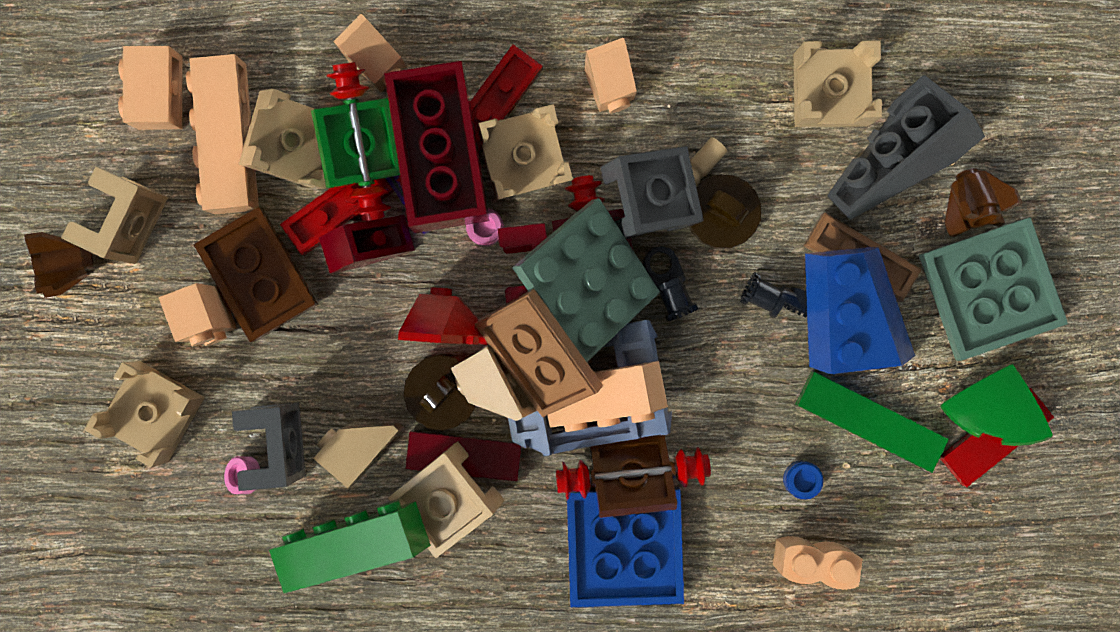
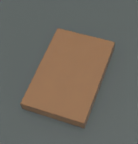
M535 289L487 314L474 324L542 417L598 393L603 387V384Z

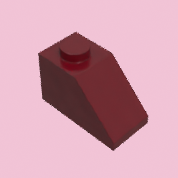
M404 215L344 224L319 237L330 274L361 268L415 251Z

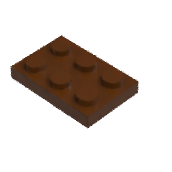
M261 207L253 209L193 244L249 342H256L319 305L264 209Z

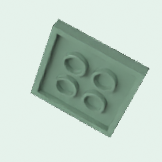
M599 198L588 202L512 267L528 291L535 289L586 362L660 293Z
M1031 217L919 254L956 361H962L1068 324Z

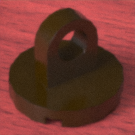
M718 174L705 179L696 187L704 221L689 226L691 233L701 243L714 249H730L745 243L756 232L761 221V203L757 192L747 181L734 175Z
M437 355L422 360L412 368L405 380L403 397L408 412L416 422L429 429L446 430L459 426L471 416L476 405L468 403L465 395L458 390L455 376L451 370L452 367L462 361L451 356Z

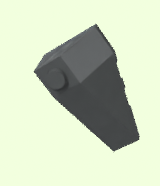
M926 75L920 77L894 100L887 110L889 113L887 120L879 130L874 129L867 138L870 144L860 158L853 159L827 195L850 220L955 163L985 137L971 110Z

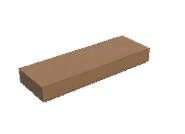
M827 213L821 214L803 245L813 252L879 247L898 302L904 301L922 270Z

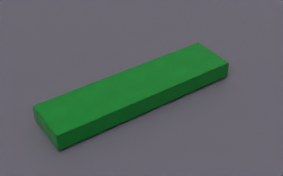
M812 371L795 403L796 406L933 473L949 440Z

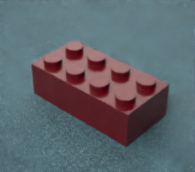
M462 61L384 73L408 227L414 233L490 221L466 73Z

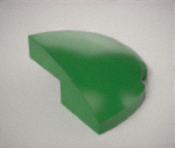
M1013 364L976 382L940 406L944 413L966 432L978 438L983 433L1003 438L1001 441L1002 445H1032L1051 439L1053 436L1040 406Z

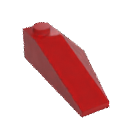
M430 287L429 294H419L398 334V340L489 345L474 325L480 319L462 298L452 296V289Z

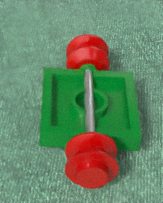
M356 62L332 65L334 73L327 74L326 77L335 79L337 88L332 90L330 95L337 99L347 98V100L342 101L343 105L311 110L326 187L332 188L358 183L359 186L363 187L356 188L349 195L350 198L359 201V208L353 212V215H361L362 221L384 218V211L391 209V206L383 204L381 196L388 192V189L381 185L372 184H375L374 180L400 175L388 98L359 102V98L355 99V97L363 96L369 89L368 86L360 84L359 75L366 70H357Z

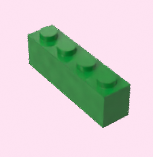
M399 499L378 506L376 508L378 513L368 515L367 509L344 517L345 522L338 525L335 519H331L313 526L314 532L306 534L304 528L281 536L283 543L270 549L269 552L283 593L407 560L430 547L431 544L416 501L401 505Z

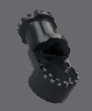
M664 246L649 250L644 256L642 264L660 291L661 298L668 312L665 316L667 322L683 317L681 313L688 315L698 310L697 304L691 302L684 285L686 277L675 252L669 247ZM659 252L666 254L671 263L669 270L664 274H657L650 267L652 256Z
M756 272L751 275L750 280L747 282L750 286H745L748 290H743L740 299L741 303L746 305L750 302L769 311V316L773 318L777 317L783 307H787V310L791 309L793 313L797 310L798 315L804 313L803 317L806 318L807 297L805 290L796 287L788 288L784 285L780 288L760 279V274Z

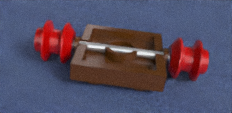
M665 435L641 437L639 439L591 446L593 470H590V474L588 466L582 460H579L577 468L569 469L565 462H562L563 470H555L558 493H565L566 500H569L571 492L579 491L582 497L586 498L590 491L591 482L592 487L596 488L600 518L676 510L677 497L673 478H677L679 483L685 488L688 485L689 479H697L700 485L704 486L705 478L711 476L708 454L702 455L699 447H696L693 456H686L684 451L679 449L674 462H670Z

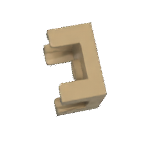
M881 40L861 41L853 49L819 50L822 46L821 41L803 42L793 54L795 127L870 126L882 118V100L876 99L872 102V67L881 59Z
M276 89L260 91L239 165L309 188L325 189L326 184L323 170L321 169L322 164L311 110L314 108L290 100L291 95Z
M554 104L536 108L531 113L499 121L493 119L478 123L476 129L495 200L573 180L569 162H564L555 129L558 119Z
M95 167L88 184L115 197L99 233L75 222H69L61 238L104 259L136 264L168 197L129 178L119 177L104 169Z
M141 361L122 362L114 376V379L117 381L124 380L108 410L94 413L84 430L99 439L116 437L143 452V454L137 455L136 459L151 468L168 463L205 397Z
M458 441L388 497L390 502L399 499L401 505L416 501L431 544L428 549L435 558L439 557L490 518L505 501L493 486L484 494L463 468L461 463L469 456Z

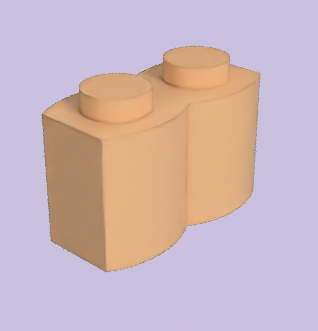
M785 536L776 539L773 566L782 576L795 583L812 584L821 581L829 587L847 590L859 587L863 559L844 545L836 542L825 541L812 544L800 537Z

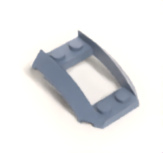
M649 320L627 323L603 346H614L618 367L659 361L654 339L658 336ZM666 407L654 412L655 419L632 423L631 416H628L625 419H620L621 423L617 425L598 427V424L587 425L588 428L565 432V430L552 432L551 427L549 428L547 416L542 417L538 411L518 421L508 418L512 442L525 448L530 447L543 453V456H549L555 453L639 439L641 437L668 435L671 430L672 411L668 412Z

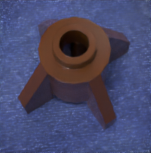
M977 168L968 169L959 173L955 177L956 181L950 186L951 191L945 226L949 236L952 238L970 230L967 221L970 227H981L987 224L1000 227L1005 224V221L999 209L1006 212L1023 204L1017 189L987 171H979Z
M48 233L24 234L35 274V290L37 294L43 293L44 298L63 294L84 278H88V270L94 269L91 252L59 236Z

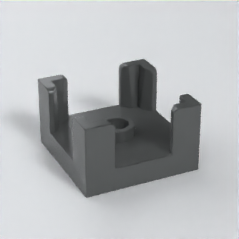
M687 146L619 156L600 167L605 185L616 180L618 182L625 217L615 221L625 239L667 229V232L680 230L704 221Z
M299 402L253 406L251 409L232 411L233 429L235 431L265 429L268 461L261 462L259 464L260 469L238 472L239 491L287 487L306 476Z

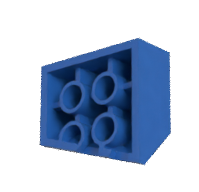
M879 247L805 253L809 367L828 374H839L903 366L915 357Z

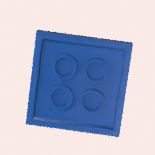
M675 487L677 497L676 510L603 518L599 517L596 490H590L586 498H583L579 491L571 492L569 500H567L570 607L684 604L681 491L679 487Z

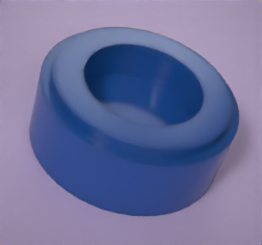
M800 460L791 463L783 475L786 490L798 499L807 500L814 498L823 487L822 472L816 465L808 461Z

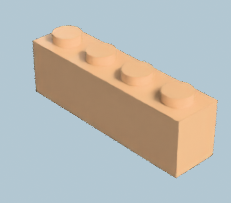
M235 54L189 58L190 71L186 73V83L189 92L193 96V108L189 111V120L192 129L196 131L197 145L193 147L192 155L195 166L199 168L200 183L196 184L197 201L202 206V210L212 214L252 211L259 207L256 170L239 165L251 123L247 65Z

